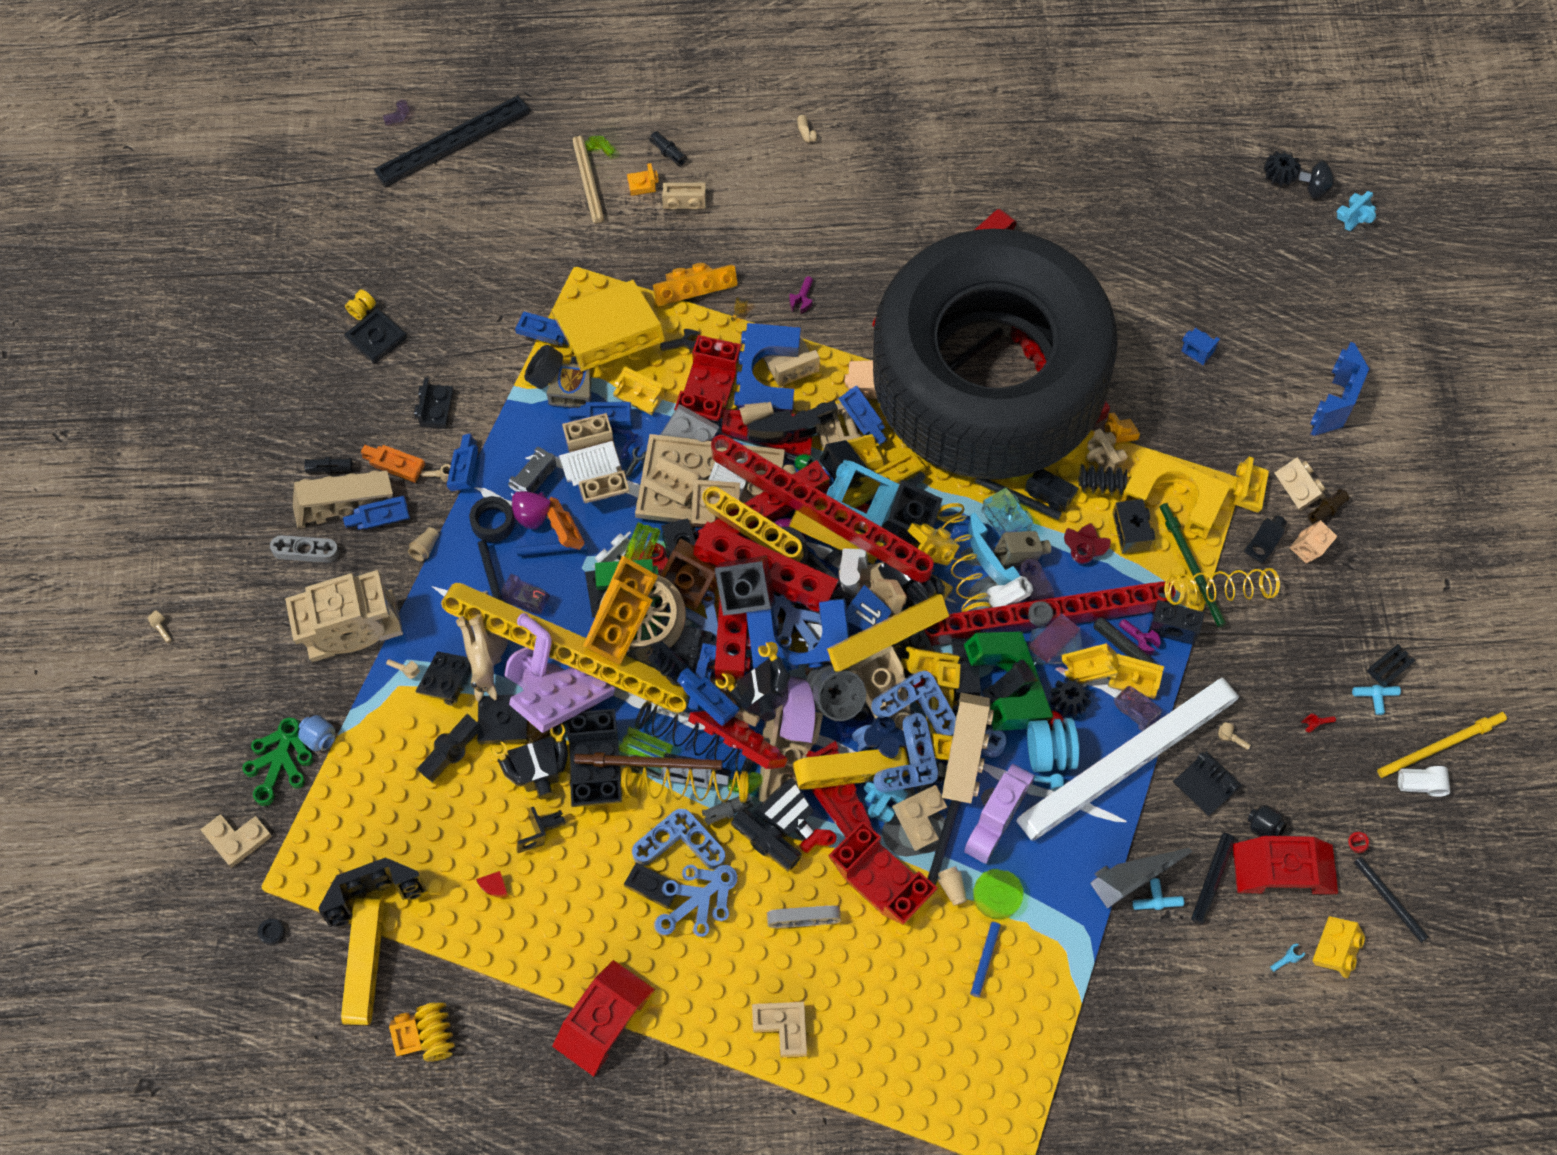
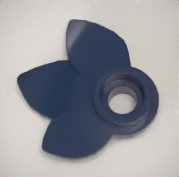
M891 717L875 718L871 727L867 728L864 733L865 744L868 747L878 746L879 752L888 758H895L897 756L899 746H907L904 731L895 727V722Z

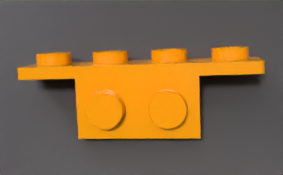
M696 263L692 265V268H676L672 270V273L665 274L666 281L654 284L653 290L655 302L658 306L735 287L737 286L735 266L731 264L712 269L705 263Z

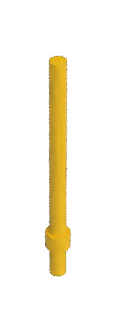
M1500 712L1489 718H1481L1475 721L1474 725L1377 769V772L1381 778L1388 776L1478 733L1484 734L1491 731L1493 726L1506 721L1507 717L1504 712Z

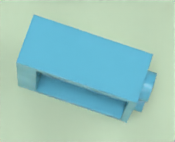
M844 460L836 471L837 477L834 484L829 487L827 495L875 524L882 526L900 484L855 462ZM855 471L880 483L867 514L842 502Z

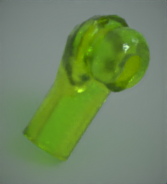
M590 136L585 141L586 148L589 151H592L594 148L601 149L607 157L616 151L603 136Z
M751 772L748 775L749 794L755 791L762 783V777L757 772ZM729 779L728 791L731 789L733 779ZM735 780L732 792L739 793L738 783Z

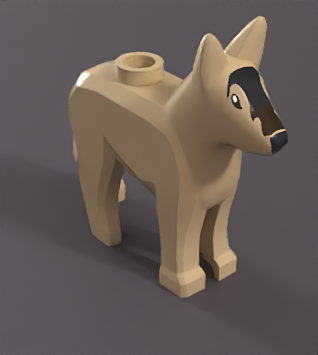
M477 615L467 622L464 616H461L456 623L461 628L466 655L472 668L471 686L474 688L475 698L479 702L484 692H487L491 698L497 700V691L494 685V665L501 662V656L507 647L508 639L486 630L483 625L482 615Z

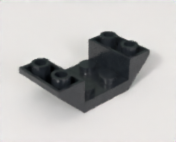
M615 709L584 711L566 720L571 767V806L581 807L622 803L620 766L605 765V767H594V764H575L574 762L575 754L594 755L595 752H604L606 755L620 756Z
M385 857L336 875L318 909L329 927H341L349 922L348 920L352 919L353 913L349 903L350 899L364 898L367 896V893L374 890H386L393 883L403 900L419 898L427 889L418 871Z

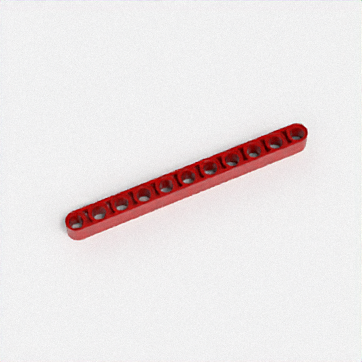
M718 435L712 439L711 452L712 458L716 463L913 580L925 582L930 579L933 570V559L925 552L730 437ZM720 447H724L727 450L718 451L717 449ZM739 459L746 460V462L744 463H738L736 461ZM763 470L766 473L763 475H759L756 472ZM783 482L786 485L783 487H779L776 485V483ZM797 494H804L806 497H805V498H797L796 495H797ZM819 505H822V506H824L826 509H824V510H817L815 507H816V506H819ZM838 517L845 518L846 521L838 522L835 519ZM858 529H863L866 531V533L858 534L855 531ZM883 541L887 545L878 546L876 542ZM898 553H903V554H905L907 557H906V558H898V557L896 556V554H898ZM924 565L927 567V570L921 571L916 567Z
M1160 581L949 614V617L925 628L924 631L931 645L935 646L951 643L952 639L971 638L976 633L1025 632L1096 621L1100 617L1109 619L1153 612L1157 600L1170 602L1167 598L1159 596V593L1165 594L1166 582ZM1174 585L1171 588V599L1173 600L1176 593ZM1135 597L1143 598L1144 602L1138 601ZM1117 600L1122 605H1116L1113 603V601ZM1038 601L1048 603L1053 610L1052 619L1045 626H1036L1029 619L1021 618L1020 615L1028 616L1030 606ZM1089 604H1095L1099 608L1094 609ZM1071 607L1076 612H1069L1066 608ZM998 618H1003V619H1005L1007 622H1006V623H1000L999 621H997V619H998ZM974 622H981L984 626L978 627ZM956 625L959 626L961 629L953 630L950 626ZM928 629H934V630H936L938 633H936V634H931V633H929L927 630H928Z

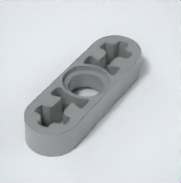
M281 535L273 538L270 543V549L278 559L329 563L335 561L339 556L337 544L331 539ZM282 544H285L286 547H283L282 551H279L278 548L281 547ZM307 544L311 546L310 551L305 554L298 552L302 545ZM328 547H331L332 551H328V554H324V551H326Z
M832 905L776 909L767 912V923L770 928L830 925L841 922L840 907Z

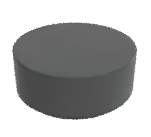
M1043 601L1033 603L1028 612L1030 622L1036 626H1045L1050 623L1053 616L1051 606Z

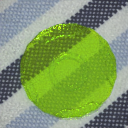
M991 869L984 872L977 879L973 888V900L977 909L984 916L992 919H1006L1013 916L1019 910L1023 901V887L1020 880L1013 873Z

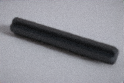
M1223 833L1220 837L1191 920L1197 924L1203 925L1206 921L1235 841V837L1229 833Z

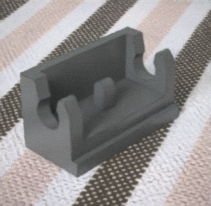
M536 447L534 456L516 477L512 476L509 479V487L516 492L528 491L535 493L557 467L555 455L548 453L540 447Z

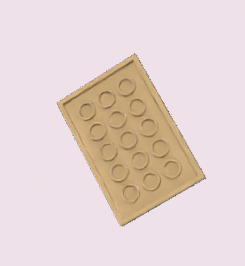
M650 434L635 517L666 522H676L688 518L691 524L692 497L683 505L643 486L644 481L656 468L657 460L661 455L700 473L699 480H708L715 464L711 452L712 441L701 442L697 439ZM743 445L780 468L783 467L785 450ZM720 447L717 450L725 451L727 449L724 447ZM760 470V471H757L756 473L759 474V475H763V474H765L766 472L763 471V470ZM747 481L740 502L744 504L764 491Z

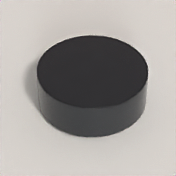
M266 919L258 927V936L266 945H276L284 938L285 928L277 919Z

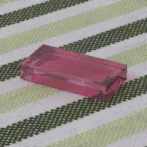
M1061 613L1030 644L1029 648L1048 663L1079 632L1080 628Z

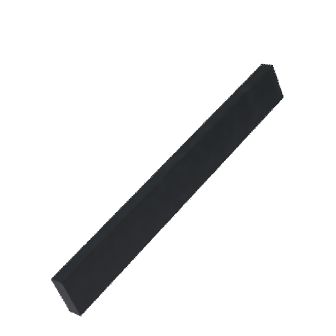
M517 95L374 168V173L383 186L387 187L530 113L529 108Z

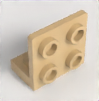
M800 337L798 357L772 355L763 358L778 387L819 371V355L816 350L811 352L808 350L802 337Z

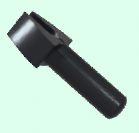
M684 329V336L682 338L660 343V348L662 351L686 347L691 354L696 341H691V339H696L700 332Z

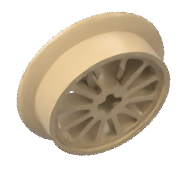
M658 575L652 587L656 590L651 591L648 597L658 596L663 600V603L659 608L650 605L646 613L647 617L643 619L638 629L637 640H632L627 652L658 641H662L671 648L679 639L684 629L686 609L683 598L678 589L669 580ZM667 605H670V613L663 612ZM653 616L670 618L668 625H662ZM652 622L662 629L663 632L655 637L649 623ZM646 625L651 639L641 641L642 626Z

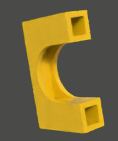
M1146 448L1124 490L1121 502L1143 499L1145 505L1150 493L1156 486L1167 482L1178 483L1191 492L1195 502V507L1184 530L1206 539L1231 485L1220 478L1211 477L1199 469L1186 466L1179 460L1170 459L1158 451Z

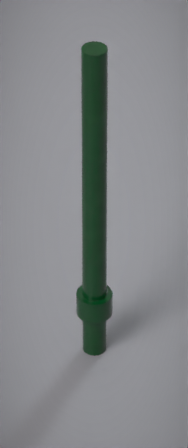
M1168 503L1160 505L1159 508L1166 520L1165 525L1168 532H1172L1192 576L1200 573L1201 570L1180 529L1181 524L1178 518L1174 517ZM1196 576L1194 580L1217 627L1226 625V621L1216 601L1210 602L1207 598V583L1204 576ZM1208 587L1209 598L1213 600L1214 597Z

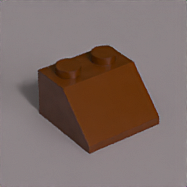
M680 539L660 576L669 580L678 589L684 604L697 609L715 576L714 568L717 565L699 560L697 556L693 555L695 546Z

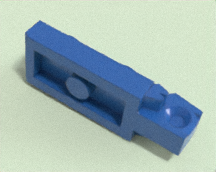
M525 311L522 313L515 328L516 334L562 346L563 343L569 345L556 320Z
M857 385L838 398L863 435L873 434L880 446L888 441L881 431L885 428L883 421Z
M586 402V405H581L580 408H569V422L607 413L610 426H631V402Z
M471 433L462 436L460 448L455 449L453 452L447 481V488L450 491L471 488L478 454L477 440L472 437Z
M404 496L358 506L359 508L354 509L353 515L343 517L346 528L358 526V530L371 529L410 519Z
M703 643L695 673L697 677H706L711 680L713 669H710L709 665L716 658L715 645ZM690 697L689 709L699 711L700 705Z
M686 668L677 679V682L683 687L684 691L721 726L738 714L739 707L706 677H697L690 669Z

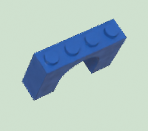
M747 323V329L742 331L741 344H745L744 351H740L739 364L742 365V372H737L736 385H740V390L735 392L734 405L738 406V410L745 407L744 404L767 403L771 401L774 413L778 411L783 412L788 409L791 414L793 413L794 389L765 386L756 380L752 371L756 363L767 356L798 357L801 328Z
M845 599L819 602L822 636L818 645L813 650L804 653L790 651L781 644L776 633L773 608L746 612L753 668L755 669L769 658L762 657L758 652V647L766 646V642L777 644L778 652L776 655L781 657L787 670L799 669V664L807 663L809 668L823 666V661H831L827 648L850 637Z

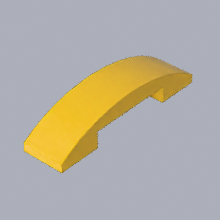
M937 661L933 677L953 711L954 689L959 688L961 664ZM931 697L929 700V706L933 710H937L939 707V702L935 697ZM944 711L942 713L935 714V716L940 717L941 714H944ZM926 716L935 759L948 761L953 736L937 734ZM948 720L944 721V724L942 725L943 729H947V726L949 725Z

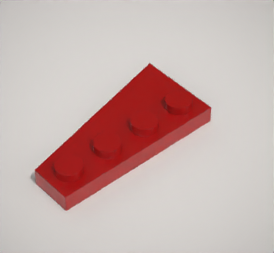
M724 409L722 434L749 441L747 438V425L744 426L740 410ZM812 437L786 443L750 441L774 449H783L785 452L798 456L801 454L811 456Z
M706 711L690 712L688 718L690 723L694 725L700 723L705 726L704 731L708 734L715 735L716 733L725 738L723 743L729 747L743 749L742 754L765 769L785 767L788 758L781 754L777 747L765 741L762 735L749 728L746 722L733 717L721 726Z
M834 741L809 757L839 754L838 745ZM854 783L811 789L845 838L862 821L873 829L862 802H859L856 795Z

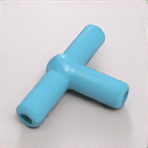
M1373 685L1372 687H1354L1352 693L1354 696H1372L1375 714L1383 715L1385 713L1383 696H1399L1401 688L1399 686H1386L1384 688L1380 685Z
M1158 878L1150 880L1151 899L1133 900L1134 910H1162L1166 907L1184 905V898L1182 896L1162 897L1161 884Z

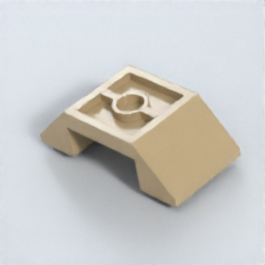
M607 413L562 424L569 453L610 441L613 442ZM621 465L615 473L580 481L578 485L584 503L630 492Z

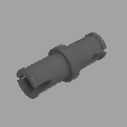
M748 793L745 803H741L738 796L726 802L721 801V804L709 809L702 810V815L706 816L704 817L706 824L711 825V823L726 817L730 819L740 810L751 808L754 805L752 801H749L752 798Z

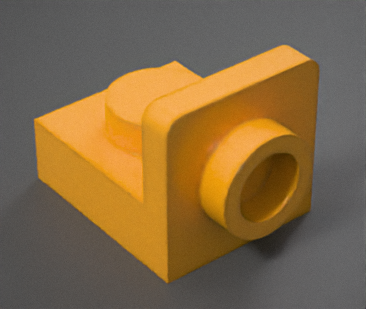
M651 163L647 164L648 171L627 174L631 196L656 192L655 183H659L657 170L653 171Z
M1114 412L1109 413L1105 423V432H1112L1116 438V443L1139 439L1140 432L1131 419L1119 420Z
M409 1012L394 1016V1020L390 1022L389 1029L396 1057L422 1050L415 1014L410 1015Z

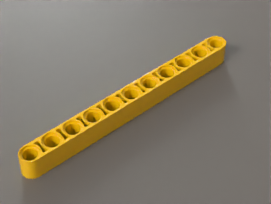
M454 583L442 599V608L449 614L456 617L464 616L465 621H469L477 615H482L483 625L486 630L534 650L536 636L524 626L517 624L518 617L522 613H526L549 632L552 640L549 658L672 712L680 713L687 707L690 696L684 691L681 685H672L666 676H663L655 668L628 656H624L621 664L618 665L586 649L583 646L586 640L585 637L462 583Z

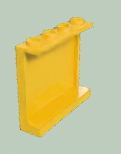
M634 280L551 309L554 320H556L576 356L581 372L664 342L661 323Z

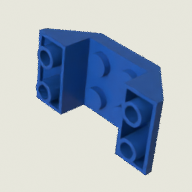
M1350 342L1347 350L1342 349L1331 372L1335 374L1332 383L1344 387L1342 398L1329 394L1325 402L1320 401L1310 425L1314 426L1311 435L1316 436L1343 427L1356 403L1369 368L1356 344Z

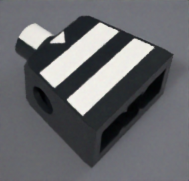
M792 777L779 786L753 811L762 821L770 823L778 829L783 837L795 831L802 840H805L814 832L813 828L805 821L813 813V809Z

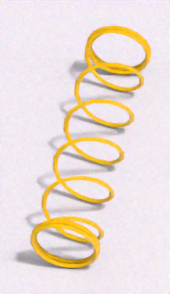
M950 503L940 507L936 518L946 522L942 527L944 529L948 523L964 521L967 516L962 515L965 511L962 504ZM947 508H962L960 512L951 516L941 517L938 515ZM961 517H965V518H963V519L953 521V520H955V519H958V518H961ZM963 535L954 539V541H966L972 538V535ZM969 554L960 559L953 558V560L957 561L951 568V574L958 579H962L956 588V593L960 597L968 599L961 609L962 612L979 606L992 608V605L988 602H977L965 607L972 599L985 598L988 596V593L964 597L958 591L959 586L964 581L978 579L983 576L982 573H976L966 578H961L953 573V568L959 561L974 559L977 557V554Z
M1266 568L1263 571L1261 569H1254L1248 574L1241 570L1233 571L1230 575L1218 571L1211 577L1206 573L1200 572L1195 574L1192 579L1186 574H1172L1165 582V595L1172 605L1180 604L1185 595L1184 583L1180 576H1185L1191 580L1188 586V598L1194 604L1197 601L1198 592L1193 579L1198 575H1205L1209 578L1206 587L1207 598L1210 602H1214L1217 592L1212 577L1216 574H1224L1228 577L1225 584V595L1229 601H1232L1235 597V586L1230 577L1234 573L1239 572L1246 575L1243 592L1246 599L1250 600L1254 594V588L1249 575L1252 572L1259 571L1261 572L1259 578L1260 590L1264 597L1268 599L1274 598L1278 594L1280 580L1277 572L1272 568ZM1267 571H1271L1276 579V589L1273 595H1271L1272 584L1266 574ZM1264 575L1267 577L1270 584L1269 595L1265 592L1263 587ZM1172 577H1175V578L1172 580V582H1171V584H1170V588H1169V582H1170L1171 578H1172ZM1247 578L1251 583V597H1247L1245 592ZM1175 579H1178L1181 587V595L1178 602H1173L1171 599V588ZM1229 579L1233 586V597L1231 599L1227 595ZM1210 581L1214 586L1215 592L1213 600L1209 598L1208 594ZM1191 582L1195 587V601H1192L1190 598Z
M625 766L622 771L621 792L624 798H634L638 794L644 775L648 793L653 799H657L661 795L667 776L671 794L676 800H680L685 794L690 777L693 792L699 801H703L706 798L713 777L717 795L722 802H726L729 799L734 788L736 776L740 802L745 803L748 797L749 778L747 771L741 772L740 780L738 771L735 772L730 792L725 800L719 794L714 770L711 773L706 794L702 799H699L696 794L691 769L689 770L683 793L679 798L675 797L668 768L666 769L661 790L656 797L652 796L650 792L646 767L643 768L640 785L633 796L630 795L632 788L630 766Z

